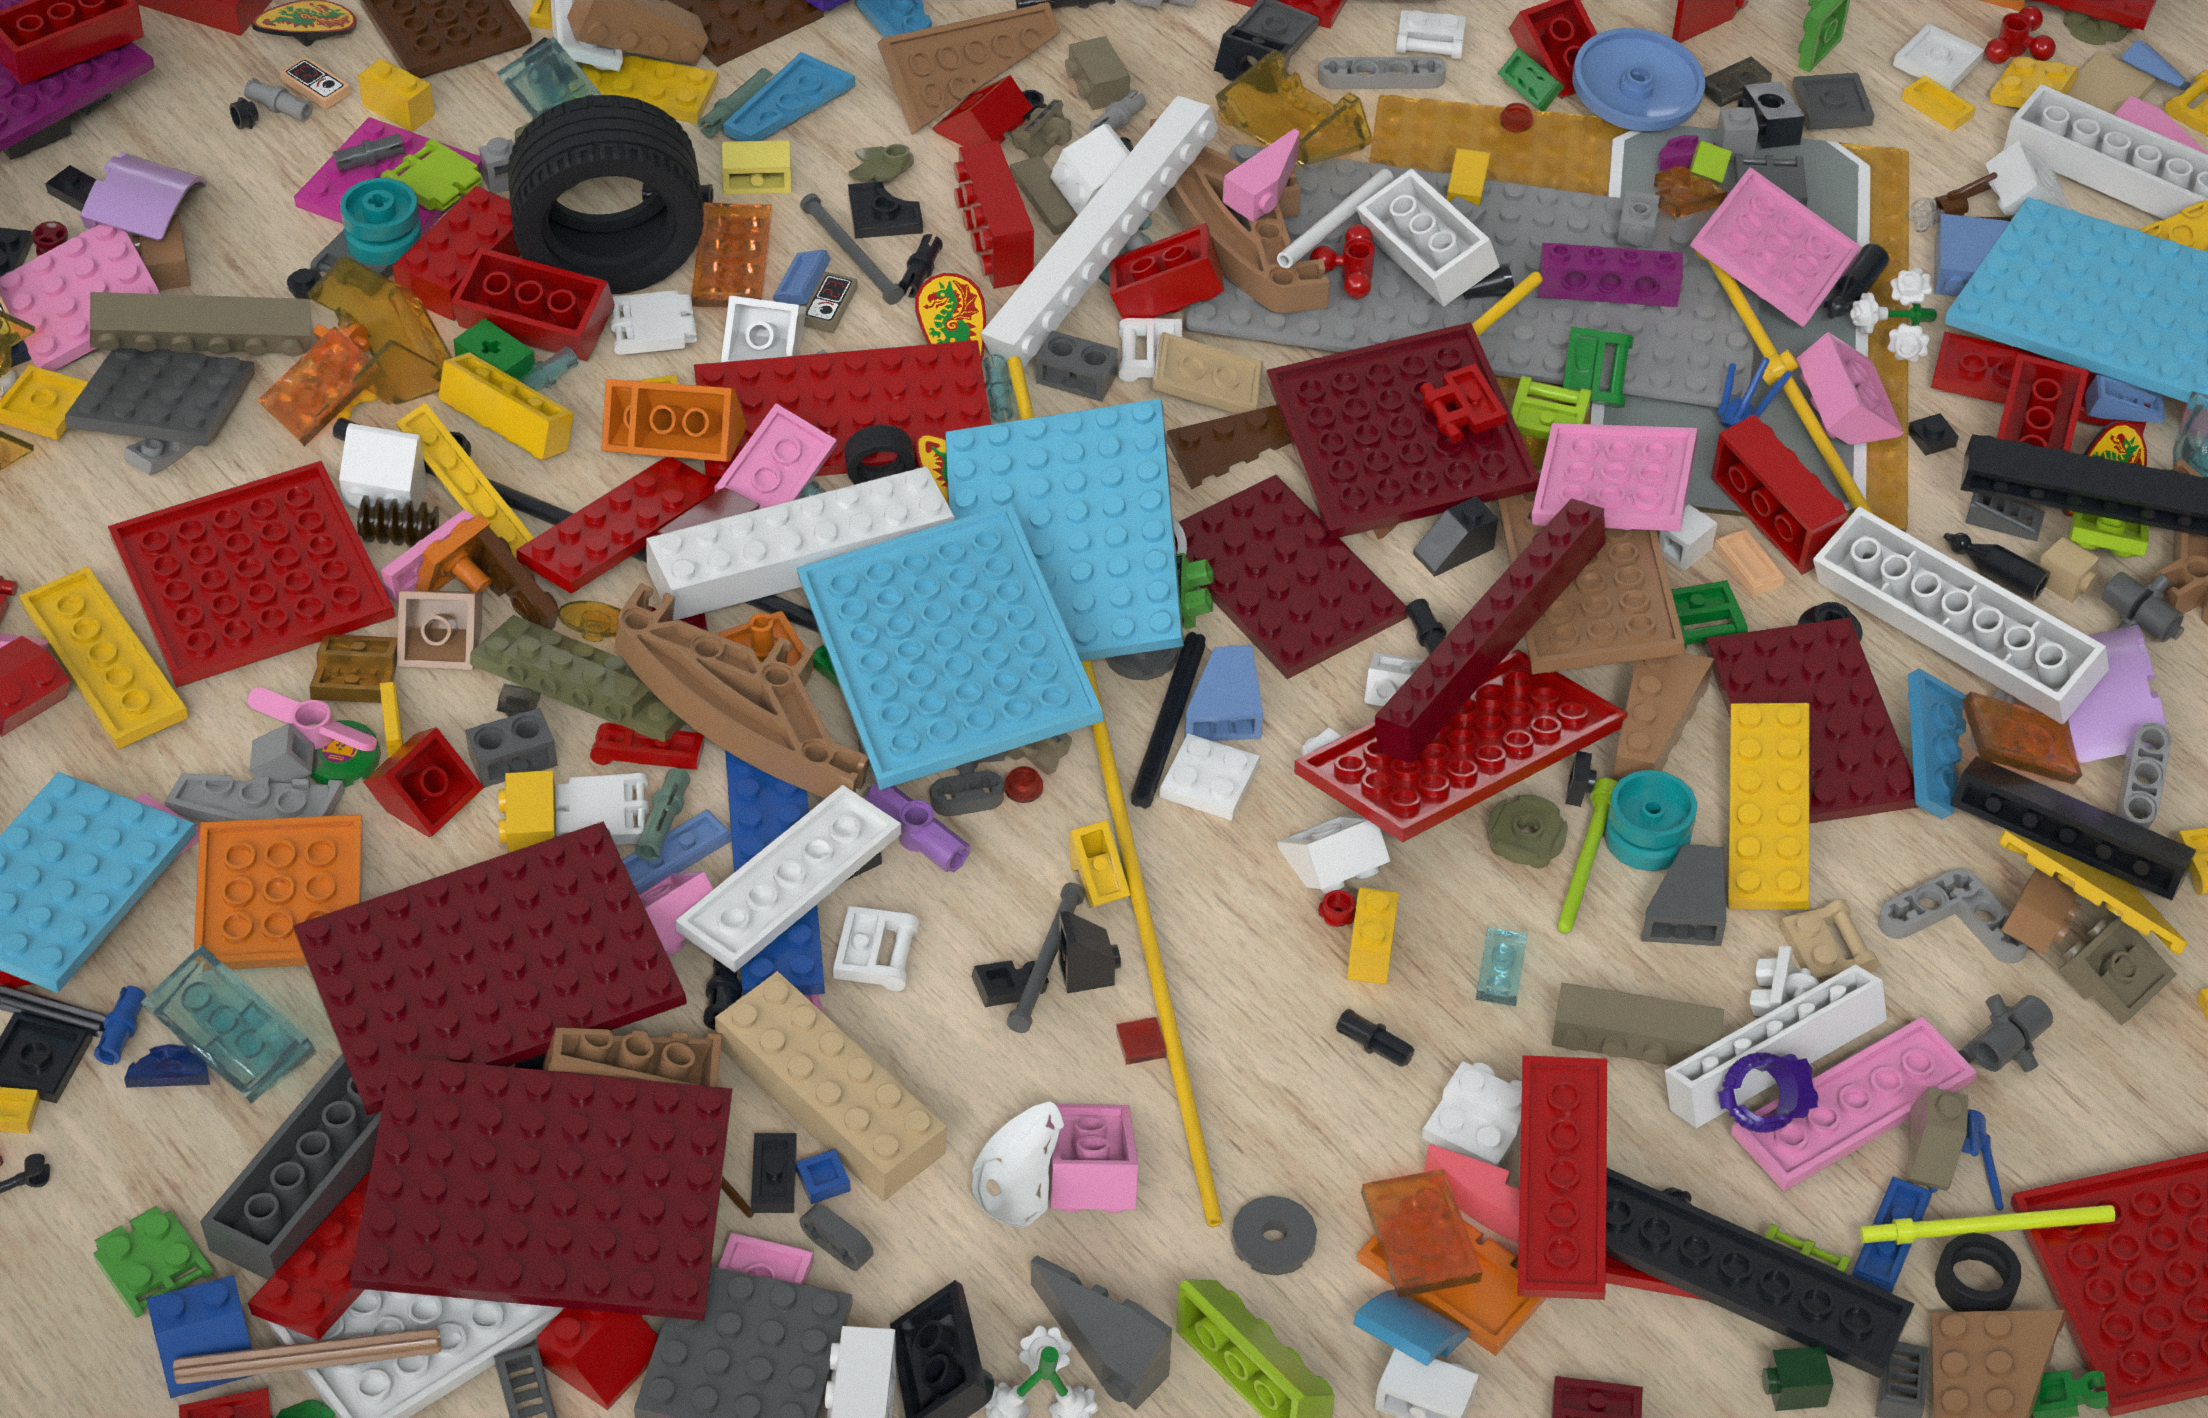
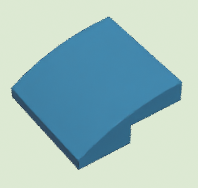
M1388 1290L1372 1298L1356 1311L1353 1323L1356 1327L1426 1366L1439 1354L1447 1358L1468 1337L1470 1331L1398 1290Z

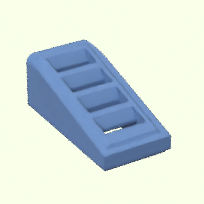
M2136 40L2121 57L2125 63L2178 89L2186 90L2191 86V83L2148 43L2142 40Z
M2096 375L2085 393L2086 415L2091 417L2162 423L2165 419L2163 395Z

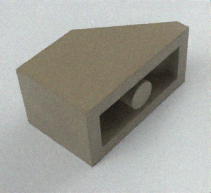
M1928 1086L1911 1106L1907 1182L1944 1191L1950 1188L1967 1134L1968 1095Z

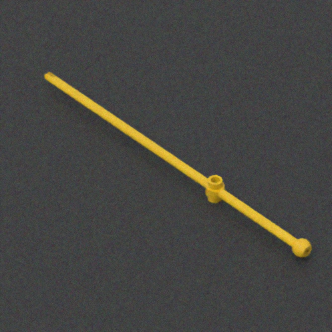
M1694 249L1698 258L1708 261L1764 358L1769 359L1763 375V379L1768 386L1778 381L1786 371L1792 372L1800 367L1789 349L1781 354L1777 352L1735 279ZM1791 373V377L1783 386L1785 394L1854 511L1861 507L1873 514Z

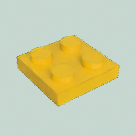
M2015 57L1991 90V104L2021 108L2040 84L2067 94L2078 78V66L2066 65L2061 62L2033 60L2030 57Z
M29 364L0 400V423L59 440L67 430L65 414L86 387L88 381Z

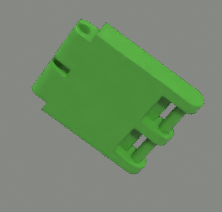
M155 1206L129 1221L132 1232L127 1233L121 1225L94 1240L98 1251L93 1253L97 1265L135 1318L143 1315V1309L148 1307L146 1298L140 1302L137 1299L160 1286L163 1289L149 1297L179 1290L202 1276L207 1279L214 1275L209 1263L171 1210L162 1214L158 1207ZM194 1267L197 1268L195 1271H193V1272L189 1273L188 1275H186V1276L180 1278L179 1280H177V1281H175V1282L172 1281V1280L175 1279L176 1277H178V1276L182 1275L183 1273H185V1272L191 1270L192 1268H194Z

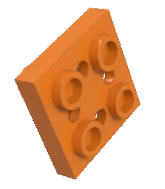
M480 513L469 522L466 519L462 520L452 529L448 538L442 542L436 540L425 549L422 566L417 572L419 577L415 590H440L455 577L471 592H484L490 586L492 579L472 561L477 535L490 526V523Z
M782 610L770 615L765 613L755 614L747 623L716 633L718 636L752 648L761 663L764 662L780 637L791 641L793 644L787 656L786 664L789 666H795L798 663L805 648Z

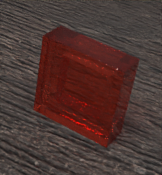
M1156 1017L1116 1024V1034L1126 1065L1166 1058V1047Z

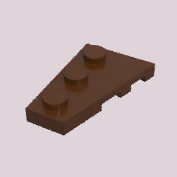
M490 527L479 533L472 561L492 579L490 590L498 597L504 593L509 596L514 611L522 618L550 630L555 628L559 609L554 597L539 587L535 582L532 571L525 564L521 565L504 538L497 537Z

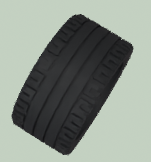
M589 95L568 100L546 110L529 123L512 147L508 163L511 216L514 239L524 259L608 281L611 294H623L644 289L666 279L679 269L695 251L704 227V211L695 150L691 139H689L687 132L683 130L681 124L659 107L637 98L619 95ZM598 177H628L639 180L654 189V192L639 205L611 214L581 213L571 210L557 201V198L571 186Z

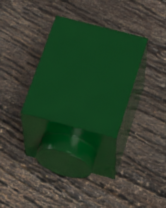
M1816 1346L1772 1350L1768 1368H1763L1762 1384L1765 1394L1772 1395L1775 1411L1827 1407L1834 1382L1825 1348Z

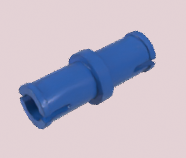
M131 985L127 986V989L123 987L114 1010L105 1017L103 1022L105 1030L98 1046L94 1050L95 1058L101 1063L107 1065L118 1064L127 1040L134 1036L138 1028L136 1019L147 999L145 992L140 988Z

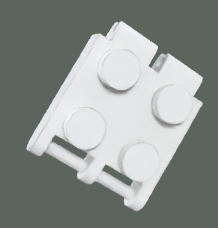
M678 290L613 297L615 306L612 310L614 319L611 321V329L616 333L617 341L614 343L616 354L625 355L684 349L685 343L697 341L691 295H678ZM620 311H623L624 314L622 318L620 317ZM625 332L627 339H623V333Z
M644 773L571 777L569 778V784L556 785V836L558 837L604 821L615 845L637 844L646 825L645 815L649 813V803L645 801L644 788L648 786L647 775ZM633 789H636L637 800H633ZM634 816H637V828H634Z

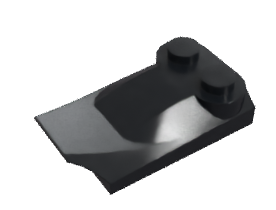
M954 1280L890 1323V1329H895L896 1364L906 1418H968L991 1400L994 1391V1378L991 1373L982 1368L963 1285L960 1282Z

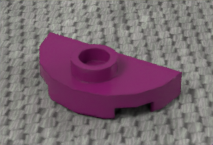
M1681 135L1668 140L1667 145L1661 149L1658 155L1659 171L1689 167L1697 143L1700 141L1698 140L1699 136Z

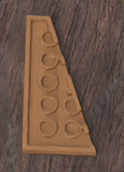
M1047 2L885 37L877 45L911 134H914L1060 33V29L1051 6Z
M2065 1309L1932 1312L1934 1418H2030L2041 1389L2040 1383L2046 1366L2050 1364L2054 1353L2057 1335L2059 1331L2061 1332L2065 1322Z

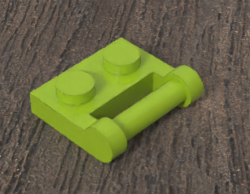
M1522 375L1511 414L1521 435L1549 440L1552 423L1584 424L1592 390L1581 388L1580 391L1562 388L1534 382L1532 377ZM1529 395L1574 404L1576 407L1531 398Z

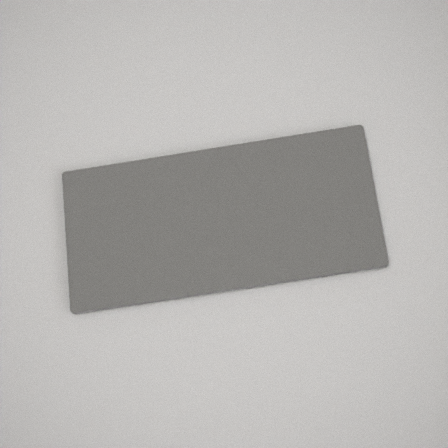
M1235 144L1231 147L1229 157L1244 163L1265 148ZM1298 153L1294 169L1296 172L1295 184L1299 183L1301 188L1299 216L1283 217L1291 243L1381 169L1391 171L1394 181L1410 170V168ZM1412 168L1445 199L1447 198L1450 173H1438ZM1485 180L1479 206L1485 209V217L1477 228L1491 240L1499 265L1508 264L1513 277L1514 287L1532 272L1539 271L1542 243L1683 253V280L1678 307L1538 297L1537 286L1478 337L1494 375L1519 379L1523 375L1532 377L1533 381L1562 385L1569 332L1572 326L1627 334L1634 337L1633 348L1628 351L1623 394L1719 408L1722 402L1729 365L1735 363L1736 370L1730 402L1735 397L1743 399L1750 385L1755 341L1708 261L1698 258L1694 248L1690 246L1715 213L1714 211L1658 204L1652 247L1647 248L1617 243L1624 203L1622 198ZM1231 212V214L1240 222L1239 216ZM1358 212L1298 261H1308L1311 252L1319 246H1328L1336 254H1343L1346 231L1355 224H1362ZM1372 240L1375 246L1373 276L1371 279L1372 287L1370 293L1362 299H1353L1346 294L1344 279L1341 275L1342 267L1337 266L1331 272L1324 274V276H1328L1330 281L1328 308L1291 313H1277L1269 310L1223 275L1224 292L1211 300H1201L1190 304L1186 327L1192 331L1345 352L1464 323H1474L1504 296L1465 300L1463 294H1461L1443 307ZM1735 279L1758 318L1760 297ZM1605 345L1599 386V390L1608 392L1615 348L1609 345Z

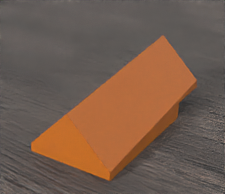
M606 379L601 451L730 462L747 428L735 388Z

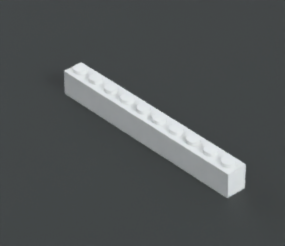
M1177 95L981 332L990 357L1007 363L1010 357L1018 356L1021 358L1024 369L1028 362L1038 353L1051 331L1058 329L1068 313L1078 304L1091 285L1098 280L1100 274L1109 263L1116 258L1122 247L1137 232L1149 214L1156 209L1158 203L1176 184L1189 165L1195 161L1207 143L1214 138L1218 127L1210 105Z

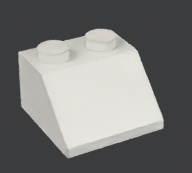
M1103 124L1062 150L1050 178L1077 215H1079L1129 155L1130 151L1109 124Z
M2019 140L1986 163L1989 174L1996 172L1998 175L1996 179L1988 183L1994 192L1999 195L2000 200L1997 201V204L2005 216L2014 217L2027 197L2071 210L2055 172Z
M729 296L721 362L797 356L802 343L806 307L796 304Z
M349 423L346 430L339 477L343 505L359 508L363 495L369 496L371 507H374L378 497H383L385 508H389L392 499H398L399 509L403 510L406 501L411 500L414 511H417L428 487L420 435Z
M1343 814L1276 841L1279 850L1305 887L1321 889L1322 893H1329L1345 886L1344 880L1354 876L1357 879L1373 876L1379 872L1378 866L1391 862L1380 828L1360 815Z

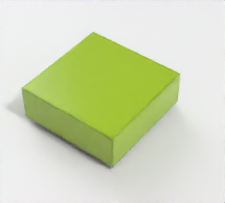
M1702 140L1699 141L1688 174L1720 185L1723 182L1732 151Z

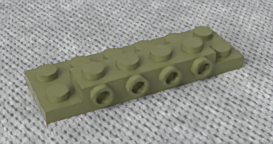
M512 615L470 652V665L612 723L635 730L637 733L651 739L666 742L672 738V734L676 730H680L686 724L684 720L650 691L622 657L615 656L524 618Z

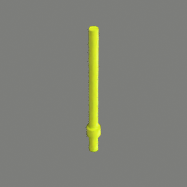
M2113 1205L1916 1222H1913L1912 1218L1893 1219L1892 1224L1860 1226L1859 1236L1861 1243L1894 1241L1896 1245L1912 1244L1915 1242V1239L2114 1222L2115 1210Z

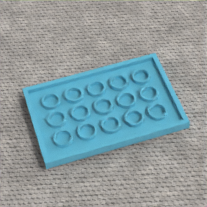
M58 772L0 835V970L59 993L195 836L194 823Z

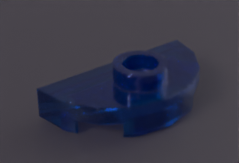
M167 1044L149 1049L150 1054L140 1058L136 1064L132 1062L129 1065L124 1078L126 1088L211 1085L205 1060L192 1053L189 1047L175 1044Z

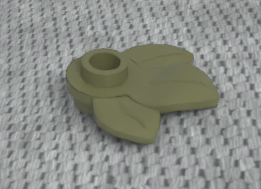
M902 144L855 150V154L863 163L850 170L849 175L861 181L873 178L878 182L889 181L907 171L914 164V156L910 152L909 147Z

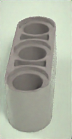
M2153 722L2143 724L2129 744L2115 813L2116 816L2147 829L2150 828L2159 812L2171 746V735L2163 725ZM2142 742L2152 744L2156 750L2146 748ZM2136 776L2146 778L2150 784L2141 783L2137 780ZM2129 810L2139 812L2144 819L2135 818Z

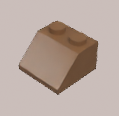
M414 589L399 591L397 667L474 670L475 666L470 665V652L479 645L482 627L483 592Z

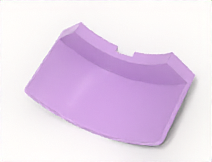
M120 152L119 157L113 156L105 165L104 172L108 174L104 181H95L80 217L85 228L88 229L96 227L101 223L161 241L186 192L194 184L206 187L207 180L199 175Z
M2139 624L2087 635L2106 646L2109 671L2068 718L2076 759L2081 763L2126 754L2129 744L2143 724L2149 722L2158 723L2167 729L2161 699L2158 697L2157 691H2150L2148 681L2155 679V674L2149 652L2146 651L2144 635ZM2142 742L2143 745L2148 749L2155 748L2152 744L2148 742Z

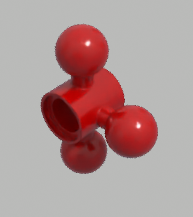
M2027 6L2021 9L2019 13L2005 15L1998 38L1989 41L1985 47L1987 60L1993 64H2002L2009 57L2023 55L2026 47L2029 48L2030 54L2035 60L2047 61L2051 59L2056 51L2054 40L2046 35H2040L2035 38L2029 36L2030 32L2036 31L2041 27L2043 23L2042 12L2037 7Z
M1355 224L1348 228L1345 233L1343 254H1336L1328 246L1316 247L1311 252L1309 260L1323 259L1325 273L1331 272L1335 266L1342 267L1341 275L1344 279V290L1349 297L1362 299L1370 293L1375 246L1372 243V233L1368 227L1362 224Z

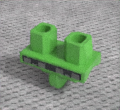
M1185 553L1176 554L1181 616L1183 617V627L1190 629L1196 627V616L1213 612V601L1207 588L1197 590V587L1213 583L1214 572L1207 559L1189 562Z

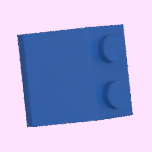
M234 1275L146 1298L170 1399L252 1377L246 1376L177 1384L173 1373L174 1360L177 1358L252 1349Z

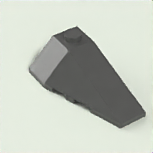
M1039 1256L1031 1260V1286L1108 1395L1118 1402L1124 1401L1136 1410L1169 1376L1172 1328L1129 1299H1126L1122 1304L1109 1299L1108 1290L1098 1284L1092 1289L1082 1286L1076 1274Z

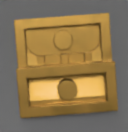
M337 634L323 636L316 653L317 669L309 686L310 699L382 703L380 683L393 682L397 667L398 638Z

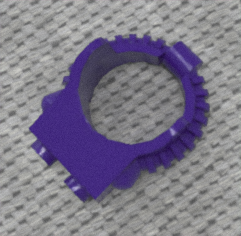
M1756 1052L1755 1054L1751 1053L1743 1056L1728 1069V1073L1724 1077L1725 1081L1722 1083L1724 1089L1721 1092H1717L1720 1108L1727 1109L1729 1116L1734 1117L1733 1121L1739 1123L1741 1127L1747 1128V1130L1770 1133L1771 1131L1774 1132L1782 1129L1792 1122L1793 1118H1805L1809 1114V1109L1818 1108V1093L1814 1089L1812 1082V1067L1808 1063L1807 1058L1798 1059L1794 1054L1779 1057L1771 1053ZM1751 1069H1757L1761 1072L1768 1071L1775 1079L1779 1088L1780 1100L1777 1110L1765 1118L1755 1115L1745 1105L1737 1106L1734 1089L1741 1088L1744 1077Z

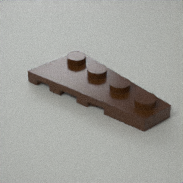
M1277 405L1168 430L1166 433V442L1191 489L1202 485V479L1211 475L1217 478L1228 473L1230 466L1243 460L1246 463H1250L1258 459L1260 452L1269 448L1277 450L1291 443Z

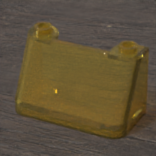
M1272 50L1215 95L1219 106L1218 115L1227 126H1234L1266 146L1271 145L1294 128L1299 130V152L1296 164L1301 166L1362 151L1372 143V134L1359 97L1348 92L1336 104L1331 103L1303 87L1300 75L1297 72L1290 75L1282 65L1286 61L1285 56L1276 50Z

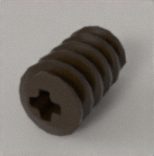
M363 495L357 515L358 534L362 536L365 542H373L377 538L380 544H387L391 540L394 545L401 546L406 541L408 547H413L418 541L439 528V509L436 506L433 512L429 513L427 502H421L418 512L414 511L413 502L407 500L404 509L400 510L398 499H392L389 508H385L383 497H378L374 507H371L369 496Z

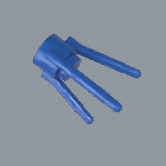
M1766 357L1762 359L1743 399L1735 397L1732 402H1730L1736 364L1731 363L1726 376L1722 402L1717 410V414L1722 416L1719 423L1728 429L1753 414L1759 418L1791 377V372L1786 371L1752 412L1754 406L1750 401L1764 375L1769 359Z
M1968 1109L1967 1134L1961 1152L1975 1157L1978 1156L1981 1149L1995 1208L2001 1211L2004 1205L1991 1152V1137L1986 1134V1118L1981 1112ZM1930 1187V1191L1933 1193L1938 1191V1189Z

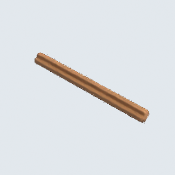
M427 1328L182 1357L174 1360L173 1373L177 1384H187L431 1355L441 1352V1335L438 1328Z

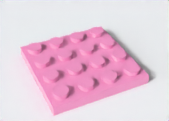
M1749 167L1690 244L1704 258L1712 261L1732 278L1741 282L1761 299L1766 300L1802 327L1807 324L1861 249V246L1751 167Z
M99 223L96 227L90 228L0 277V295L15 328H18L28 348L27 351L36 367L56 371L96 349L90 347V292L161 294L127 231Z
M1552 423L1532 510V524L1547 526L1572 498L1604 508L1605 528L1681 531L1698 442V429Z

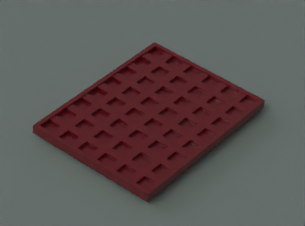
M604 821L293 925L300 949L367 1116L382 1111L392 1056L508 1067L547 1053L556 1028L607 1029L611 1031L687 1004L686 993Z
M392 1056L351 1271V1288L704 1321L733 1088Z

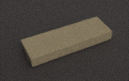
M1039 155L1010 164V171L1015 182L1054 235L1065 232L1078 215L1050 178L1052 171L1042 157Z

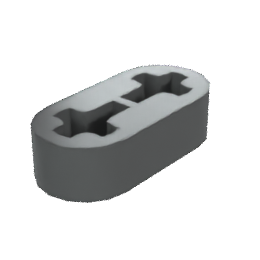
M992 771L944 777L938 779L931 787V806L936 813L943 816H957L991 810L1001 805L1004 800V781L1000 775ZM983 788H988L990 793H985ZM950 794L952 799H947L945 795Z
M817 1203L800 1218L801 1228L808 1238L849 1269L859 1270L873 1256V1247L867 1238L826 1206Z

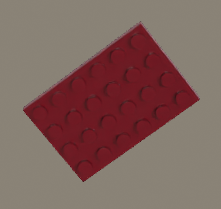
M1277 475L1269 477L1179 521L1187 540L1186 557L1189 562L1207 559L1214 572L1213 583L1199 587L1201 589H1208L1212 601L1286 679L1325 661L1408 617L1405 611L1407 606L1340 538L1329 540L1327 529L1323 525L1322 520ZM1174 533V536H1175V548H1176V554H1177V551H1178V542H1177V537H1176V535H1175V533Z
M1850 618L1706 638L1704 649L1707 657L1714 658L1712 671L1730 719L1731 704L1809 703V824L1918 807L1915 804L1913 774Z

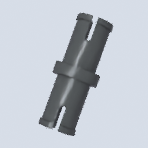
M396 133L395 135L371 142L369 139L362 140L361 145L334 151L333 156L336 159L337 169L341 173L365 164H369L370 167L377 165L376 161L405 154V149L402 146L403 142L400 134Z

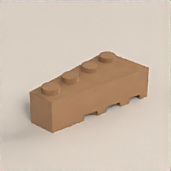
M574 0L567 16L576 41L695 66L709 40L699 16L667 0Z
M1685 653L1666 658L1635 661L1625 709L1628 712V717L1623 720L1612 775L1613 780L1619 782L1625 776L1638 771H1662L1674 745H1677L1688 720H1691L1701 697H1704L1708 689L1714 658Z
M556 1028L544 1059L543 1070L718 1087L722 1034L707 1033L706 1038H689L688 1032H671L670 1037H649L647 1031L631 1030L630 1034L622 1036L612 1035L610 1030Z

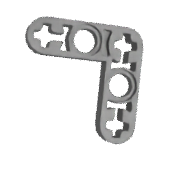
M1965 869L1948 871L1886 901L1881 908L1878 927L1883 934L1893 939L1906 938L1956 914L1999 961L2012 964L2020 962L2024 959L2028 949V945L2000 930L2004 926L2010 912L1975 874ZM1930 898L1936 901L1939 907L1927 909L1919 903V900ZM1979 910L1988 911L1994 915L1995 920H1980L1975 915V912Z

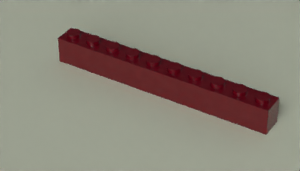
M1572 498L1566 503L1375 715L1378 752L1408 763H1412L1606 544L1604 508Z

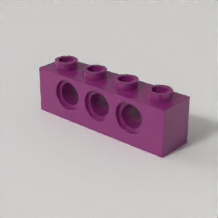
M1542 243L1538 272L1541 273L1543 280L1538 285V297L1678 307L1683 280V253Z

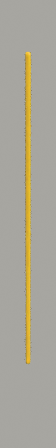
M1012 356L1007 360L1020 420L1035 418L1021 358ZM1092 660L1082 661L1083 668L1103 711ZM1103 711L1104 721L1093 724L1091 727L1205 1220L1208 1226L1215 1227L1222 1224V1213Z

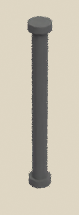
M810 193L806 195L800 202V208L817 220L883 293V299L889 305L898 303L904 296V290L898 284H893L821 206V200L816 194Z
M1067 883L1063 886L1060 893L1062 901L1016 1010L1011 1011L1007 1018L1008 1027L1017 1033H1026L1030 1030L1033 1022L1031 1014L1058 952L1059 912L1069 911L1074 913L1076 906L1080 905L1084 900L1085 890L1076 883Z

